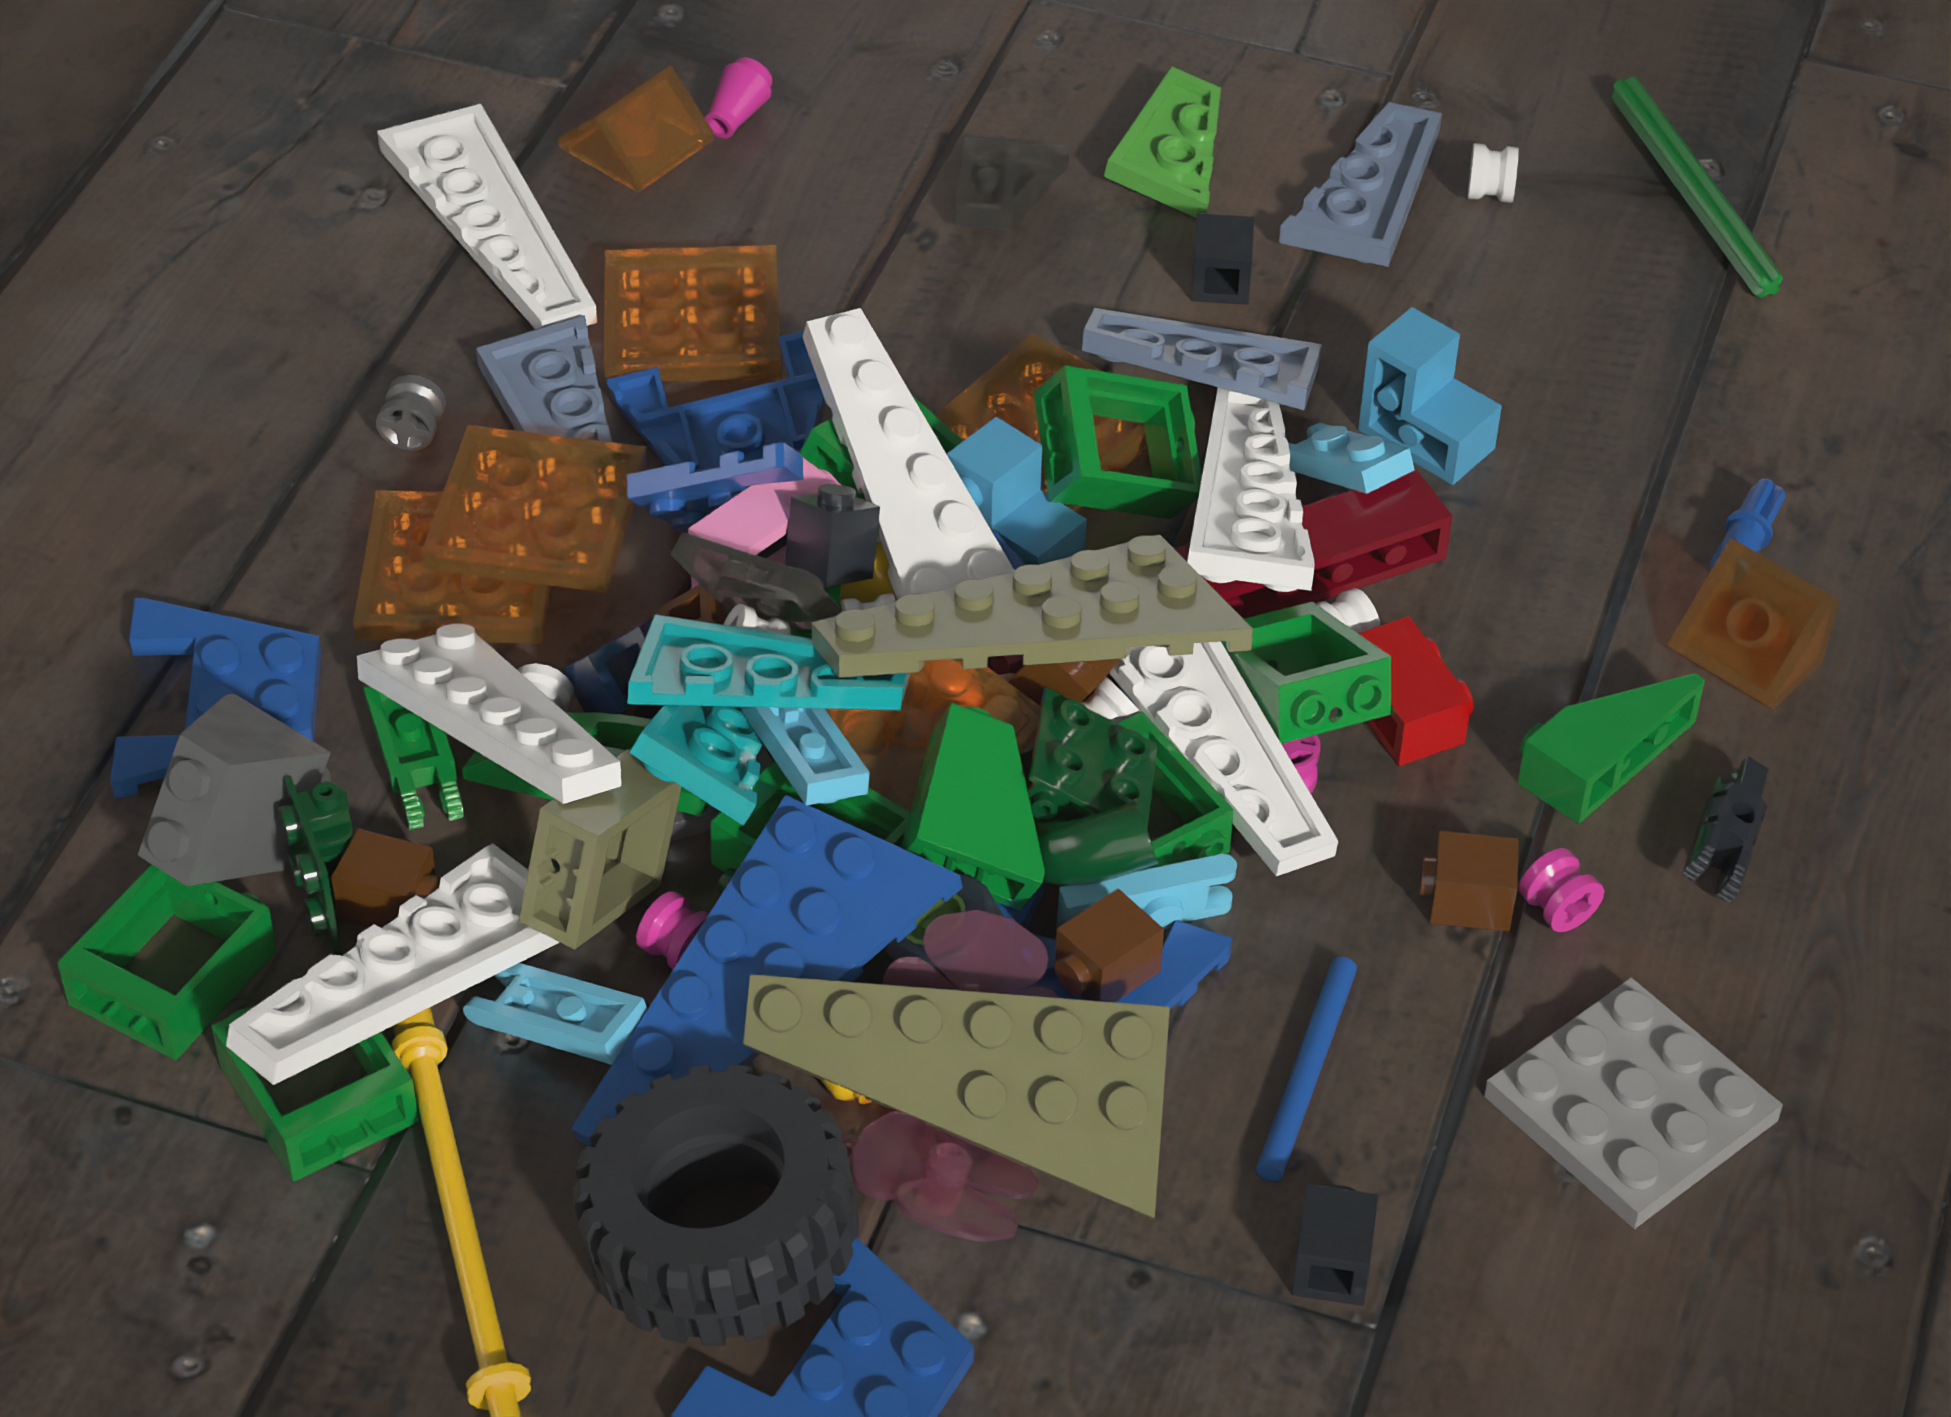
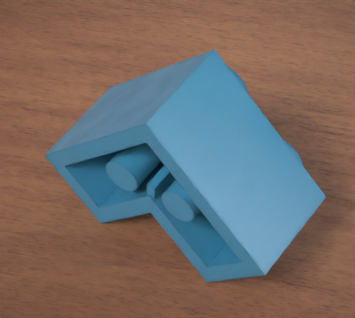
M1411 307L1368 344L1358 430L1367 436H1380L1383 438V441L1410 448L1412 460L1415 464L1454 485L1495 449L1502 405L1454 379L1460 333Z
M995 417L947 453L948 458L992 533L996 531L1024 565H1040L1072 557L1075 553L1085 550L1087 519L1061 502H1049L1048 494L1041 490V444L998 417Z

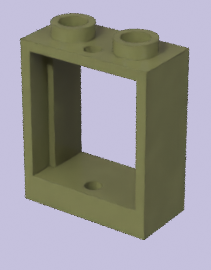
M630 749L625 750L616 757L620 761L621 767L620 787L565 804L553 799L540 808L519 922L574 950L661 886L682 786L675 782L663 781L652 775L645 768L643 761L629 753ZM552 858L557 860V862L560 865V870L556 869L551 862Z

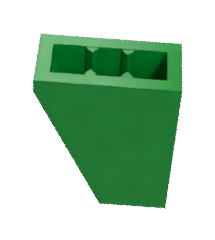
M951 702L931 731L901 848L954 873L971 875L988 888L997 903L1021 910L1041 886L1045 869L1014 727L1011 724L993 718L983 709L962 707Z

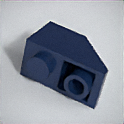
M654 615L561 669V672L569 678L574 686V695L585 713L618 714L634 705L627 704L629 680Z

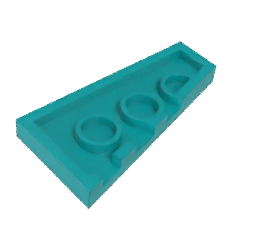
M654 615L629 680L627 704L901 710L910 673L838 677L812 645V639Z
M664 705L641 732L629 752L643 761L645 768L658 779L679 784L743 826L756 807L758 793L753 792V787L759 779L761 765L756 762V755L761 749L763 742L742 713L740 707Z

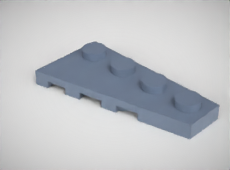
M1388 102L1356 139L1355 149L1347 158L1340 157L1332 166L1330 177L1322 187H1314L1304 198L1302 210L1296 216L1290 215L1280 226L1279 243L1355 259L1363 263H1373L1389 267L1438 137L1442 113Z
M1098 308L1093 309L1084 328L1082 351L1096 354L1106 361L1130 363L1305 410L1319 368L1322 344Z
M585 315L476 348L479 369L564 514L620 497V478L609 426H607L604 403L601 389L598 385Z

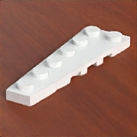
M481 104L377 131L379 149L535 330L585 315L587 326L597 323L596 305Z
M858 308L807 321L803 340L826 404L832 410V421L840 443L847 446L854 465L852 476L858 493H864L866 501L880 506L877 543H882L890 565L887 574L896 599L898 600L905 595H922L953 587L965 580H981L1015 571L862 309Z
M1219 387L1190 542L1188 563L1199 575L1212 582L1228 583L1239 580L1264 584L1270 589L1282 592L1294 591L1296 589L1311 590L1315 562L1308 531L1303 529L1302 526L1303 508L1301 500H1297L1295 495L1297 481L1295 472L1290 471L1289 467L1290 450L1288 441L1284 437L1285 427L1280 405Z
M445 625L438 628L435 635L417 640H389L381 645L380 650L357 656L358 679L563 804L621 786L620 761L475 633L474 627L470 625Z
M1221 642L1194 643L1193 654L1169 656L1165 647H1131L1130 654L1116 664L1109 672L1137 708L1155 724L1234 809L1232 823L1275 876L1334 857L1338 839Z
M494 844L483 848L444 875L440 880L439 889L425 899L415 895L402 904L399 908L398 917L383 928L374 924L359 934L357 945L342 956L330 954L311 967L305 976L291 981L230 1023L226 1046L274 1085L560 943L519 922L528 869Z

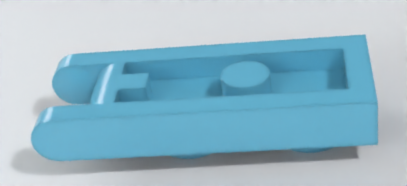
M1317 423L1307 429L1308 439L1298 444L1288 442L1290 471L1366 494L1415 470L1410 448L1383 441V438L1380 436H1366L1348 431L1344 426H1330Z
M740 707L742 713L806 806L817 803H833L839 799L868 794L870 772L825 709Z
M1218 854L1136 871L1097 884L1060 887L1056 927H1060L1118 888L1162 926L1164 930L1172 928L1175 920L1189 922L1225 914L1231 909L1232 893L1224 886L1215 885L1231 882L1235 878L1237 862L1230 855Z
M517 963L495 974L497 980L506 987L495 1001L473 996L463 1007L465 1016L476 1025L611 1065L648 1010L644 999L641 997Z

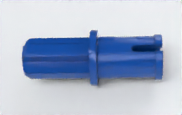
M1760 479L1756 486L1750 489L1740 510L1732 512L1725 522L1726 535L1710 560L1712 571L1725 581L1731 582L1738 565L1739 569L1734 577L1736 582L1743 581L1750 571L1756 554L1760 549L1768 546L1773 537L1771 525L1785 500V491L1783 487L1774 485L1771 479Z

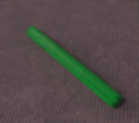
M1633 76L1624 81L1618 79L1613 84L1615 90L1611 95L1612 100L1752 293L1761 299L1769 294L1776 295L1781 290L1779 284L1783 280V275L1640 81Z

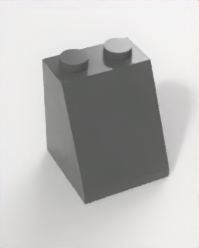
M226 694L179 735L138 856L185 886L289 870L286 851L297 848L296 844L288 845L278 812V807L289 804L284 777L291 775L297 793L313 789L321 782L331 752L239 696Z

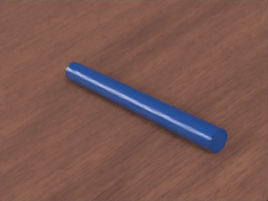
M1336 957L1330 964L1256 1166V1173L1264 1180L1277 1182L1284 1175L1357 972V965L1349 958Z

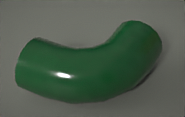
M1136 800L1078 819H1071L1063 811L1056 814L1054 818L1047 820L1038 819L1033 815L1045 869L1042 884L1053 886L1097 884L1158 864Z

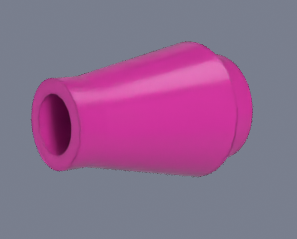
M743 57L724 67L710 110L704 118V124L711 133L720 138L732 137L736 129L770 99V87L773 80L770 72L761 63Z

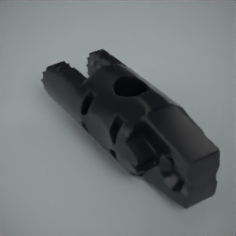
M1749 756L1741 761L1740 767L1735 768L1726 780L1722 777H1718L1715 780L1682 871L1684 877L1695 881L1706 871L1709 865L1721 869L1714 893L1715 896L1729 903L1732 900L1735 901L1739 893L1767 810L1762 794L1769 769Z

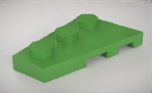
M1171 67L1108 159L1104 177L1197 218V213L1206 214L1209 205V182L1213 168L1214 157H1212L1217 131L1221 88L1175 67Z

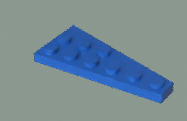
M785 795L572 1126L571 1130L576 1140L592 1147L589 1137L605 1116L610 1119H614L617 1116L615 1107L619 1102L632 1092H635L638 1096L651 1090L649 1085L651 1081L670 1074L672 1080L690 1075L689 1068L709 1065L712 1072L727 1071L728 1064L753 1068L752 1061L760 1054L747 1049L743 1044L750 974L854 982L864 973L863 965L892 940L899 943L917 927L916 920L940 899L947 902L963 888L960 875Z

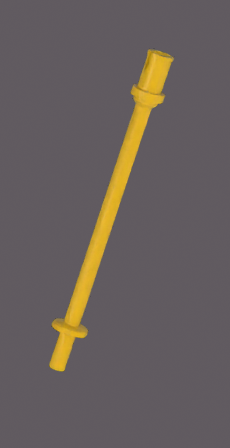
M431 1007L392 1026L395 1038L392 1041L391 1048L405 1069L411 1073V1078L413 1079L415 1095L478 1361L479 1371L474 1373L466 1382L467 1397L469 1403L474 1407L489 1410L490 1417H521L518 1402L524 1399L531 1391V1378L526 1367L521 1364L510 1363L507 1359L437 1066L446 1057L448 1048L443 1032L435 1028Z

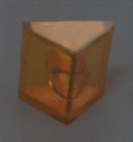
M670 65L631 87L558 138V147L639 193L714 139L713 130Z
M1730 538L1667 646L1774 709L1824 661L1839 600L1735 539Z

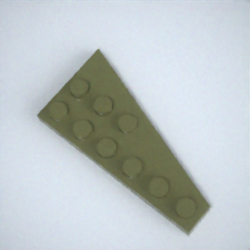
M1160 534L1138 536L1127 543L1099 550L1079 551L1072 557L1040 565H1024L1018 567L1015 571L981 580H965L953 587L922 595H905L894 602L863 610H846L835 617L812 622V645L838 677L915 673L924 667L925 661L945 659L960 661L962 669L987 668L988 657L1022 655L1023 665L1125 659L1130 654L1131 647L1144 646L1165 647L1169 656L1193 654L1194 643L1226 641L1228 652L1252 650L1253 628Z
M750 974L743 1043L747 1049L818 1079L834 1083L862 1095L872 1102L900 1111L925 1122L929 1126L1026 1167L1029 1166L1071 1184V1186L1089 1194L1098 1195L1131 1209L1132 1212L1153 1221L1155 1219L1170 1007Z

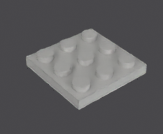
M1632 977L1488 1079L1484 1095L1487 1100L1633 1229H1636L1779 1120L1783 1105Z

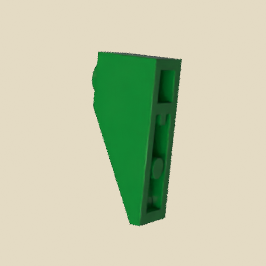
M1693 673L1566 706L1546 724L1542 722L1535 724L1523 738L1519 748L1522 762L1518 784L1579 825L1696 722L1705 679Z

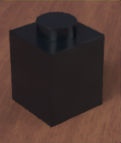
M1197 213L1192 301L1249 304L1254 216Z
M837 484L821 485L818 487V493L791 497L785 570L825 587L873 579L880 506L855 497V489Z
M1307 1184L1292 1291L1293 1296L1364 1306L1378 1194L1360 1192L1341 1185L1326 1187Z

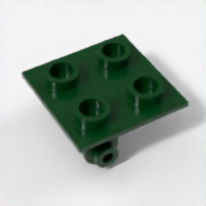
M1046 687L1042 694L1029 780L1034 783L1027 790L1032 814L1041 820L1052 819L1070 801L1098 814L1136 800L1147 829L1158 744L1144 738L1137 731L1127 729L1088 709L1084 704L1071 700Z
M291 775L284 777L289 804L278 807V812L288 845L296 844L297 848L286 851L291 875L297 889L304 887L306 893H311L312 895L311 897L304 898V904L314 936L318 937L326 934L334 955L342 956L330 888L333 887L331 877L354 837L348 808V796L342 788L331 781L320 782L313 789L297 793Z

